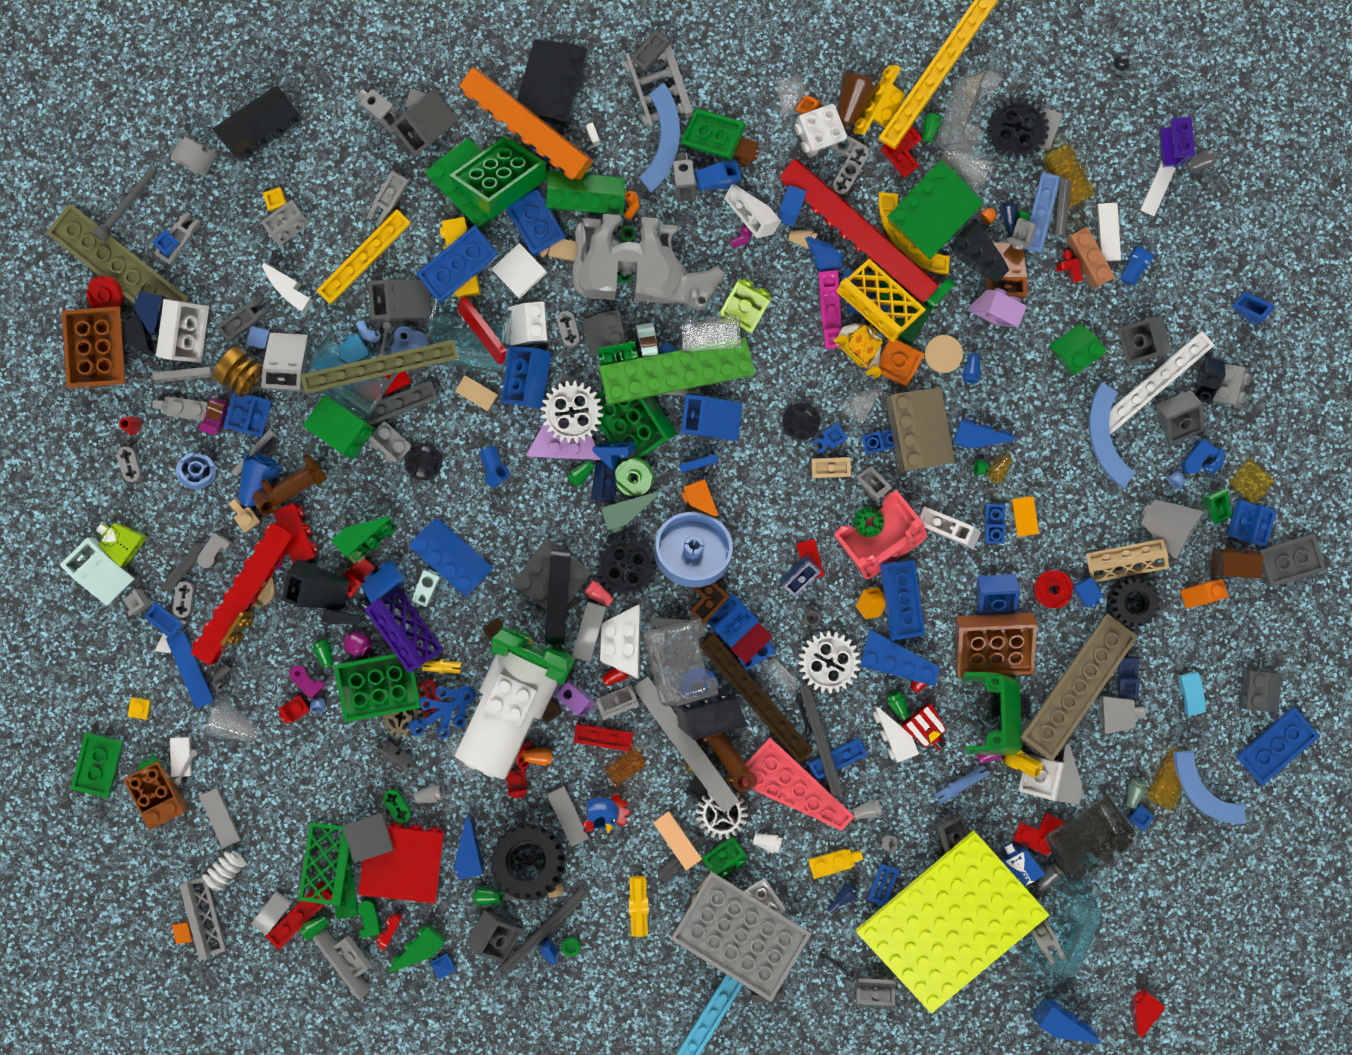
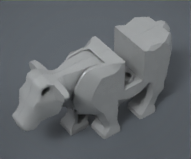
M603 214L602 225L601 219L583 218V223H579L576 227L575 237L578 250L573 265L574 289L579 294H583L584 297L615 300L617 272L621 271L622 274L636 272L634 302L687 304V308L701 311L705 309L709 299L725 276L719 267H713L703 272L687 273L684 266L675 257L671 246V238L676 235L678 226L659 224L660 219L641 217L640 243H618L614 240L613 233L621 223L620 215Z

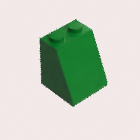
M325 394L302 425L352 460L360 453L361 448L375 430L370 424Z

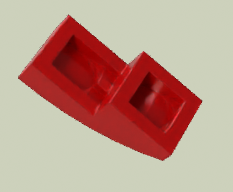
M367 557L361 562L353 564L350 570L346 571L343 575L344 578L351 580L347 593L350 598L364 583L363 579L377 568V565Z

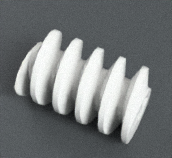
M233 850L231 854L226 851L224 852L226 859L218 858L221 864L214 863L215 870L208 869L210 876L207 874L202 875L205 883L217 893L225 887V884L230 882V878L235 877V873L240 872L241 867L246 865L242 856Z

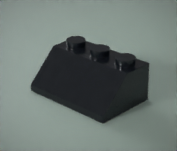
M721 692L713 697L704 696L697 701H684L683 704L676 705L678 727L693 740L747 726L737 698L729 692Z

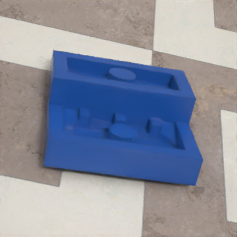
M233 392L224 428L262 438L272 401L248 394L239 398Z
M1237 500L1227 537L1267 547L1277 511L1265 506Z
M732 593L707 622L732 648L759 620Z

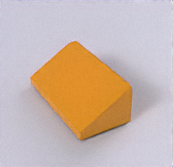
M1034 497L1012 499L1017 537L1039 534Z

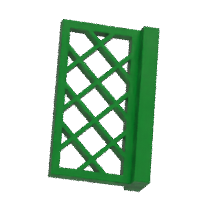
M310 822L298 901L335 906L347 905L353 858L343 826ZM315 827L322 828L325 833L319 840L314 836ZM335 830H342L341 839L335 842L330 834ZM328 837L333 845L325 851L320 843ZM318 846L322 854L314 860L311 851L314 847ZM334 848H336L339 855L338 858L334 862H332V860L328 856V853L332 851ZM325 856L330 865L322 871L317 862ZM314 865L319 874L311 879L308 875V870ZM333 868L336 875L333 880L329 881L324 873ZM322 876L327 885L319 890L314 881ZM311 885L316 893L311 898L304 897L306 888ZM328 887L333 892L332 900H326L321 894Z

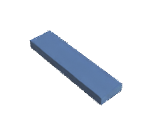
M1042 172L1030 222L1038 226L1031 247L1023 249L1043 252L1061 176Z

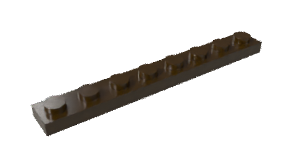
M714 634L699 645L799 763L814 751Z

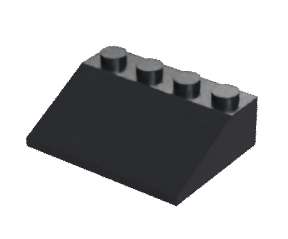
M534 39L517 100L543 121L569 128L589 58L588 49L569 43Z
M276 85L212 129L231 153L241 162L251 158L252 153L258 149L266 148L273 139L282 137L289 128L297 127L303 118L290 99Z

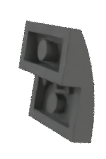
M383 812L343 825L354 863L395 850Z

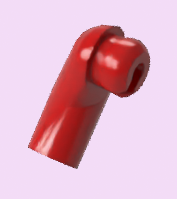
M529 740L522 745L516 757L517 766L523 770L529 765L528 762L523 761V751L534 748V745Z

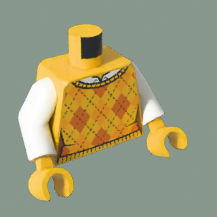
M853 323L842 327L838 337L833 340L835 344L859 367H869V370L866 371L867 376L873 374V379L881 375L879 359L883 343L876 335L879 330L872 323L869 326Z

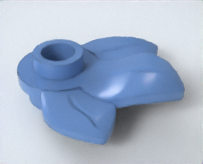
M400 326L394 333L395 341L391 346V351L393 354L428 346L429 340L421 331H412L407 326ZM405 332L407 333L408 337L406 339H402L400 337V334Z

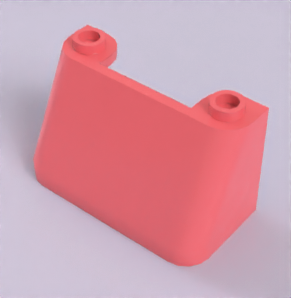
M897 490L893 493H888L883 498V507L880 509V512L884 516L885 525L880 534L870 538L864 537L856 531L855 527L852 529L851 526L845 525L841 526L834 533L837 541L865 579H870L881 572L880 564L895 562L922 543L927 537L924 523ZM875 516L871 517L870 519H865L866 524L864 529L868 526H874L876 528V526L873 523V518Z

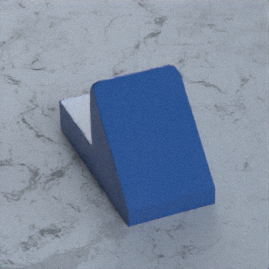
M788 185L778 213L781 223L794 227L807 191Z
M635 442L599 443L592 450L609 468L615 469L620 465L619 458L628 457L636 448Z

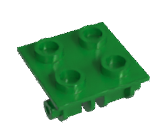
M635 341L597 348L600 366L638 359Z

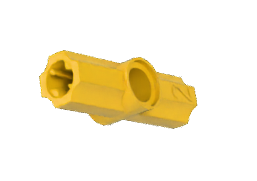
M632 876L629 878L631 936H648L647 914H649V904L646 891L647 879L646 876Z

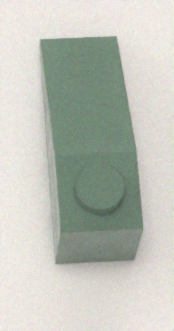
M657 492L602 507L607 530H612L613 533L624 530L623 526L629 524L658 497Z

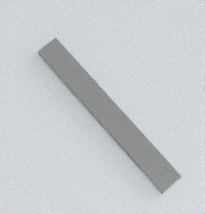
M649 676L633 687L635 692L722 812L725 813L740 802L698 743L678 727L676 713Z

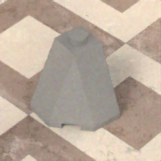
M1154 500L1151 505L1147 504L1142 512L1144 518L1141 523L1157 540L1164 539L1167 551L1172 557L1177 559L1204 512Z

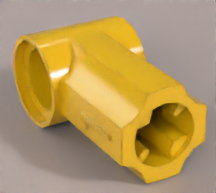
M1021 750L1015 755H1005L1002 763L1016 770L1019 769L1034 778L1040 775L1043 769V763L1026 755Z

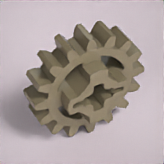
M413 709L414 714L409 710L403 711V715L406 718L402 721L401 717H398V714L402 712L382 715L385 716V719L381 720V723L387 724L384 727L385 730L391 729L390 735L396 732L397 737H401L402 733L405 737H408L409 729H404L405 724L415 718L423 720L422 717H419L423 710ZM390 719L395 722L396 727L391 723Z

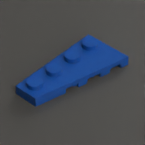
M869 630L861 667L936 686L940 672L939 666L890 641V639L877 632Z

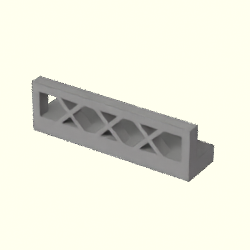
M203 877L186 881L179 885L199 960L226 951L227 948L211 889L205 883ZM203 882L205 890L202 895L195 891L193 884ZM202 900L209 903L210 909L207 913L200 910L199 904ZM206 919L214 922L215 927L212 932L205 929L204 923ZM212 937L219 941L220 948L211 950L209 942Z

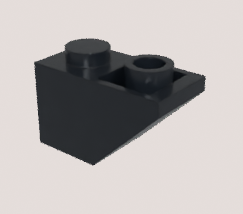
M1206 357L1198 371L1193 391L1201 402L1211 404L1226 376L1225 361Z

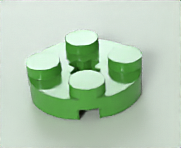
M637 457L624 460L615 471L617 487L628 496L645 494L651 488L655 475L649 464ZM630 473H636L638 480L632 481Z

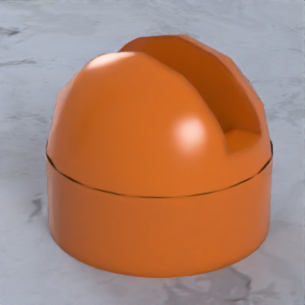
M992 208L984 209L980 213L981 219L987 225L993 223L997 216L996 211Z

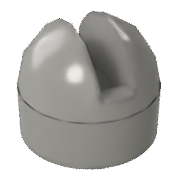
M884 836L881 839V847L886 851H895L897 847L896 837Z

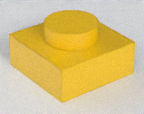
M132 697L130 699L128 717L149 719L152 700Z

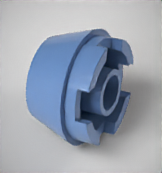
M189 453L182 457L176 466L178 480L192 490L205 488L211 484L216 475L215 465L207 455Z

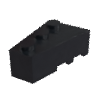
M976 218L950 245L958 260L996 284L1009 271L1003 256Z

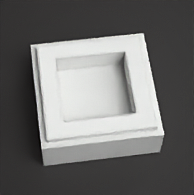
M593 122L587 124L586 129L594 147L599 146L600 140Z

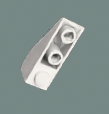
M875 706L876 712L873 715L876 723H880L883 730L880 733L883 740L888 741L890 748H887L890 758L895 759L898 763L919 755L912 736L879 707Z

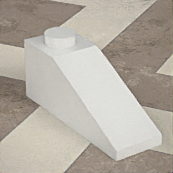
M732 184L724 199L758 239L773 235L781 222L773 210L737 185Z
M927 507L923 508L919 517L926 529L971 549H974L981 534L977 528Z

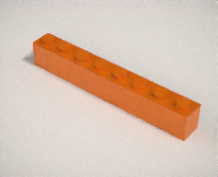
M472 67L459 87L464 90L463 94L471 100L476 99L478 101L477 105L483 110H490L495 120L500 123L502 121L507 124L506 128L514 134L516 132L520 134V139L529 146L530 144L535 146V151L543 157L546 155L550 158L549 162L556 168L561 167L565 170L564 175L571 180L574 178L581 180L594 162L480 70Z

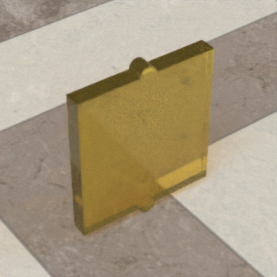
M1248 459L1240 469H1237V473L1228 483L1252 504H1255L1262 495L1267 494L1266 491L1275 480L1251 459Z

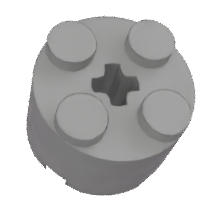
M182 134L172 153L171 160L186 166L187 169L196 174L205 176L218 153L197 141L190 140V137Z

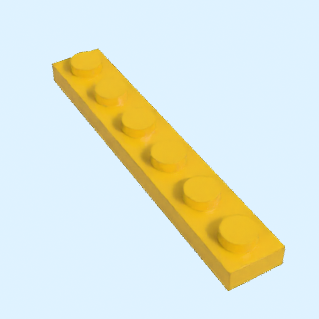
M396 209L316 291L332 305L411 225V222Z

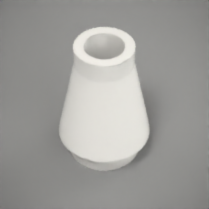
M756 833L753 844L774 854V852L779 853L783 838H779L778 835Z

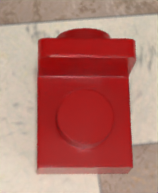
M302 695L297 696L278 708L280 711L278 713L279 717L284 723L287 722V724L293 723L311 711Z
M525 769L510 770L506 777L508 796H513V799L522 798L528 792Z

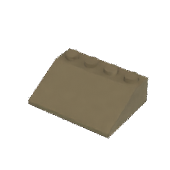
M941 388L893 394L885 398L899 473L955 463Z

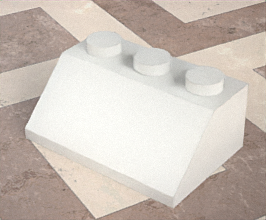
M163 299L156 357L201 363L209 306Z

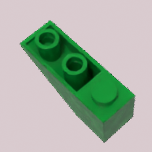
M431 924L427 927L422 926L415 934L418 937L414 942L410 940L402 948L405 952L401 956L397 954L391 960L390 964L392 966L388 971L391 973L431 958L445 943L447 938Z

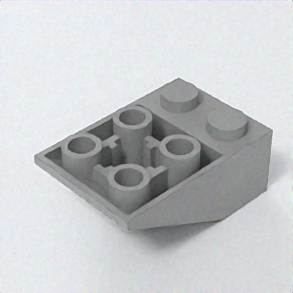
M269 334L262 368L261 388L275 391L304 392L300 375L306 374L309 335Z

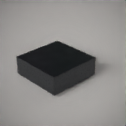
M694 776L685 793L702 802L701 797L702 795H707V789L699 778Z

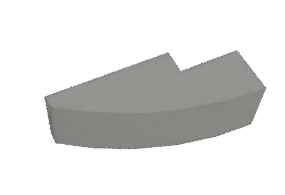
M587 602L572 654L574 658L588 662L591 661L607 607Z

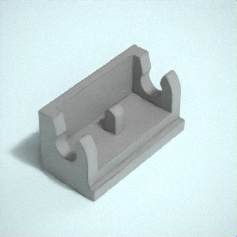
M632 684L596 699L603 720L640 704Z

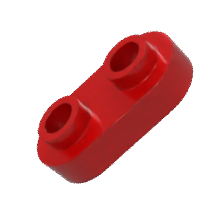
M396 913L388 918L385 924L388 926L386 932H381L376 941L379 943V949L385 951L403 918L400 914Z

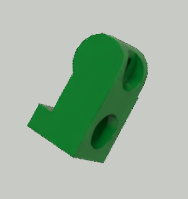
M372 898L364 899L358 906V913L362 916L364 925L359 930L361 938L379 935L383 931L376 901Z

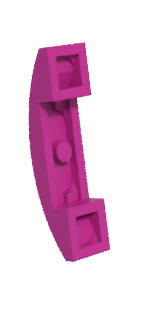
M838 270L818 272L825 349L838 348L833 341L834 338L838 337L842 329L839 294L836 292L839 287Z

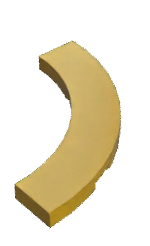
M879 192V214L889 240L922 269L931 273L948 276L950 256L936 253L929 260L888 223L887 216L898 205V194Z

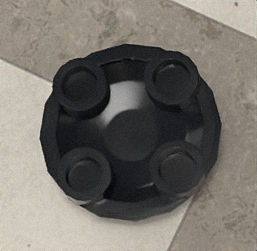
M803 402L795 403L788 407L782 419L783 428L787 435L801 441L814 436L821 423L817 410L810 404Z
M428 443L412 445L405 456V469L412 478L427 481L434 478L442 467L440 451Z

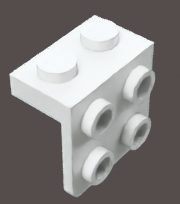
M834 104L799 115L794 124L796 134L800 135L802 139V149L804 153H807L808 157L815 156L820 149L845 141L847 138Z

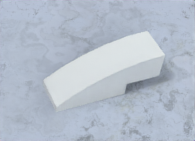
M263 263L262 267L275 289L290 304L306 314L313 300L298 292L301 285Z

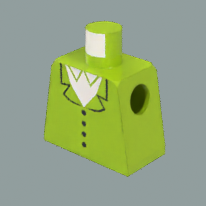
M102 523L96 530L103 537L99 546L120 567H127L148 538L120 523H114L111 528Z

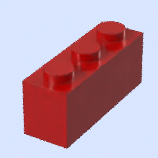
M292 503L277 509L273 513L276 522L298 535L288 550L292 564L296 559L307 562L317 558L319 549L316 542H313L311 539L312 530L303 518L305 516L303 507L299 506L298 503Z

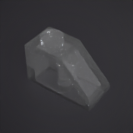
M801 76L777 80L782 122L789 118L801 102L803 94L806 93L805 82H801Z
M877 388L852 395L850 399L845 398L840 407L843 409L841 414L862 425L881 389Z

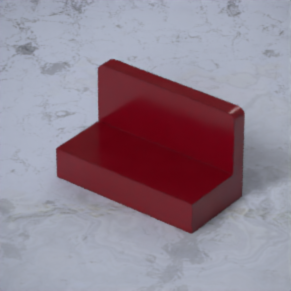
M758 622L732 648H729L746 664L773 637Z

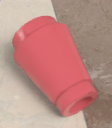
M591 581L584 592L587 598L607 607L614 598L599 582Z

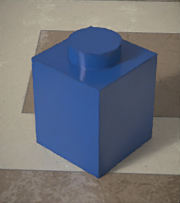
M1086 577L1073 585V592L1083 607L1089 606L1092 608L1100 603L1099 599L1104 597L1092 577Z

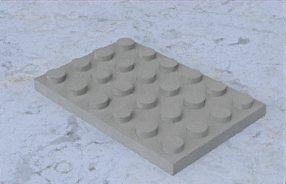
M711 871L671 937V940L772 1002L811 936V932Z

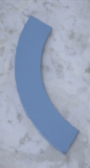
M662 83L648 94L656 108L660 121V138L655 157L649 167L638 178L650 193L659 186L670 171L678 151L680 138L677 108L665 83Z
M1100 382L1093 396L1090 417L1088 418L1090 442L1096 459L1100 462L1105 473L1116 484L1125 488L1135 472L1117 454L1109 430L1110 411L1118 392L1105 383Z
M1173 752L1176 776H1178L1181 788L1191 803L1206 815L1219 821L1245 824L1244 804L1228 803L1219 800L1203 785L1196 769L1194 752Z

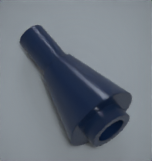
M1014 201L1002 203L1003 207H999L1004 222L1007 225L1008 238L1012 237L1016 224L1018 205H1014Z
M845 883L836 896L835 901L827 907V910L832 914L840 906L858 898V889L852 883Z

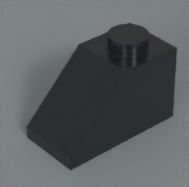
M140 317L122 321L123 342L148 356H155L149 332Z

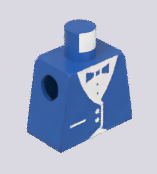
M1012 842L1002 846L1006 856L1000 860L1024 886L1045 876V873L1026 849L1022 847L1016 850Z

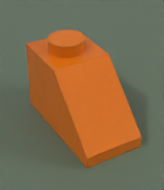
M705 479L683 487L684 492H681L685 503L689 502L691 507L713 517L718 516Z
M1215 578L1179 590L1186 609L1229 597L1224 581L1221 578Z

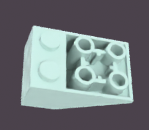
M86 538L60 566L75 581L108 606L135 578L124 567L118 566L104 552L96 538Z

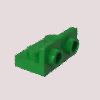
M734 836L702 857L710 872L712 871L724 879L729 877L730 872L735 868L743 867L749 859Z

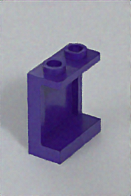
M1191 117L1173 118L1171 120L1172 127L1159 130L1163 168L1182 166L1195 156Z

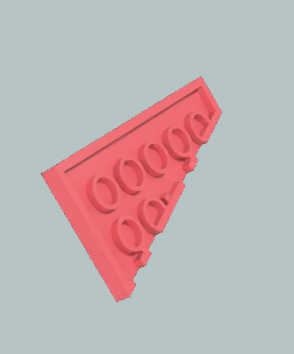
M770 737L745 763L750 772L754 773L757 778V785L752 790L841 831L855 817ZM743 777L742 783L744 786L748 785V779L746 777Z

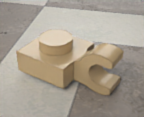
M234 499L229 503L237 513L233 518L244 533H247L262 522L251 507L244 508L238 499Z

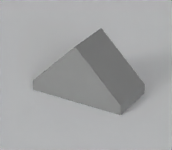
M872 466L856 477L873 501L879 499L892 489L891 485Z

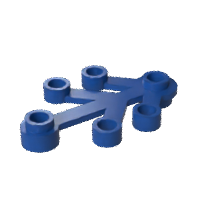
M438 686L435 694L439 699H444L447 696L454 697V699L447 702L422 697L419 700V706L423 710L437 708L438 710L423 720L418 718L411 720L408 724L409 731L413 735L419 736L424 733L425 727L442 717L437 734L442 739L447 738L450 734L448 726L453 709L459 705L457 715L453 718V723L456 727L461 728L466 723L464 715L467 705L475 699V690L470 686H462L458 690ZM444 690V693L439 695V692ZM428 701L427 705L423 706V703Z

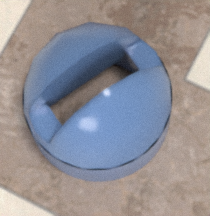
M1174 472L1168 478V482L1178 489L1184 485L1186 480L1181 472Z
M315 697L311 701L310 710L316 713L325 712V700L322 697Z

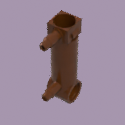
M309 454L304 456L305 468L276 485L271 486L267 479L261 481L264 489L257 490L253 494L252 499L262 515L274 513L278 505L314 484L318 485L327 480L317 462Z
M726 732L697 739L696 742L699 746L708 742L713 747L730 775L724 779L728 786L733 783L734 788L740 792L750 791L756 787V775L750 772ZM743 777L748 779L747 786H744L742 783Z

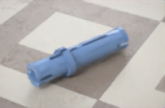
M982 764L974 771L954 783L950 782L946 788L935 793L936 799L942 795L944 796L937 800L938 803L941 805L951 797H957L959 792L988 776L989 772L987 770L980 774L986 767Z

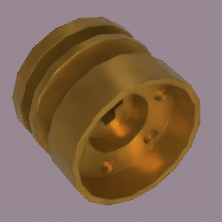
M235 346L218 362L213 372V379L223 386L229 385V390L235 392V395L239 398H242L260 380L263 365L257 363V360L254 358L248 360V354Z

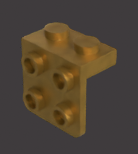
M252 609L241 612L220 645L225 647L238 644L244 636L243 631L245 628H248L253 623V616L256 612Z

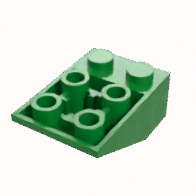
M388 516L346 527L331 541L347 559L355 564L364 560L367 556L366 553L371 549H376L381 544L382 539L386 536H391L396 531L395 528L398 525Z

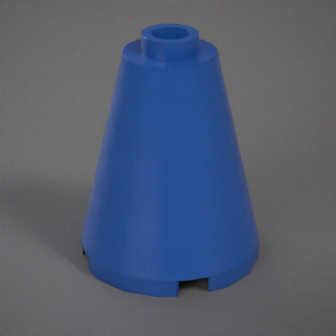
M251 452L245 453L238 496L243 506H256L252 497L257 490L264 489L261 483L263 479H267L272 484L282 468L281 464L279 466L276 465V460L256 453L255 456L250 455Z

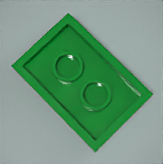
M696 108L680 143L692 149L732 160L747 125L742 121Z
M86 732L70 789L103 798H110L124 741Z

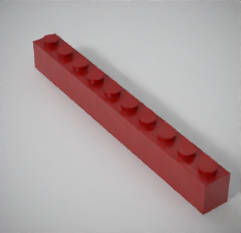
M797 158L793 159L779 176L782 179L781 183L786 188H788V185H792L807 191L803 202L806 200L810 203L812 211L816 214L821 213L828 225L831 227L836 226L840 230L838 233L847 240L849 238L853 241L854 248L859 252L864 251L868 255L867 259H870L875 264L878 263L883 268L882 271L889 277L895 278L897 280L896 283L904 290L907 289L912 293L910 296L915 300L924 303L940 285Z

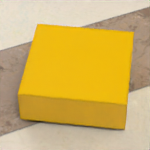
M281 187L263 192L269 212L278 210L287 203Z

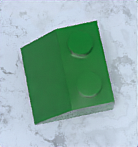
M1081 323L1049 345L1071 377L1107 353L1099 339Z

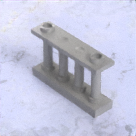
M671 45L657 59L666 60L668 66L664 70L637 78L634 70L638 65L631 60L629 53L625 54L626 60L623 61L626 72H630L644 112L641 115L644 126L648 125L649 130H653L652 122L659 120L657 112L649 114L646 104L652 102L648 95L643 96L640 86L665 77H672L674 84L668 89L671 95H678L680 102L676 105L677 112L680 114L684 113L686 119L693 116V110Z

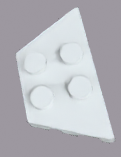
M636 605L601 624L600 661L636 679H639L640 605Z

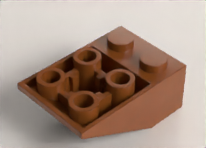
M1007 242L994 243L1003 256L1009 271L997 284L984 276V292L999 288L1006 291L1007 296H1014L1023 300L1027 297L1024 249H1015L1011 247L1012 244Z
M159 761L123 778L148 830L190 810L182 792L174 784V781Z

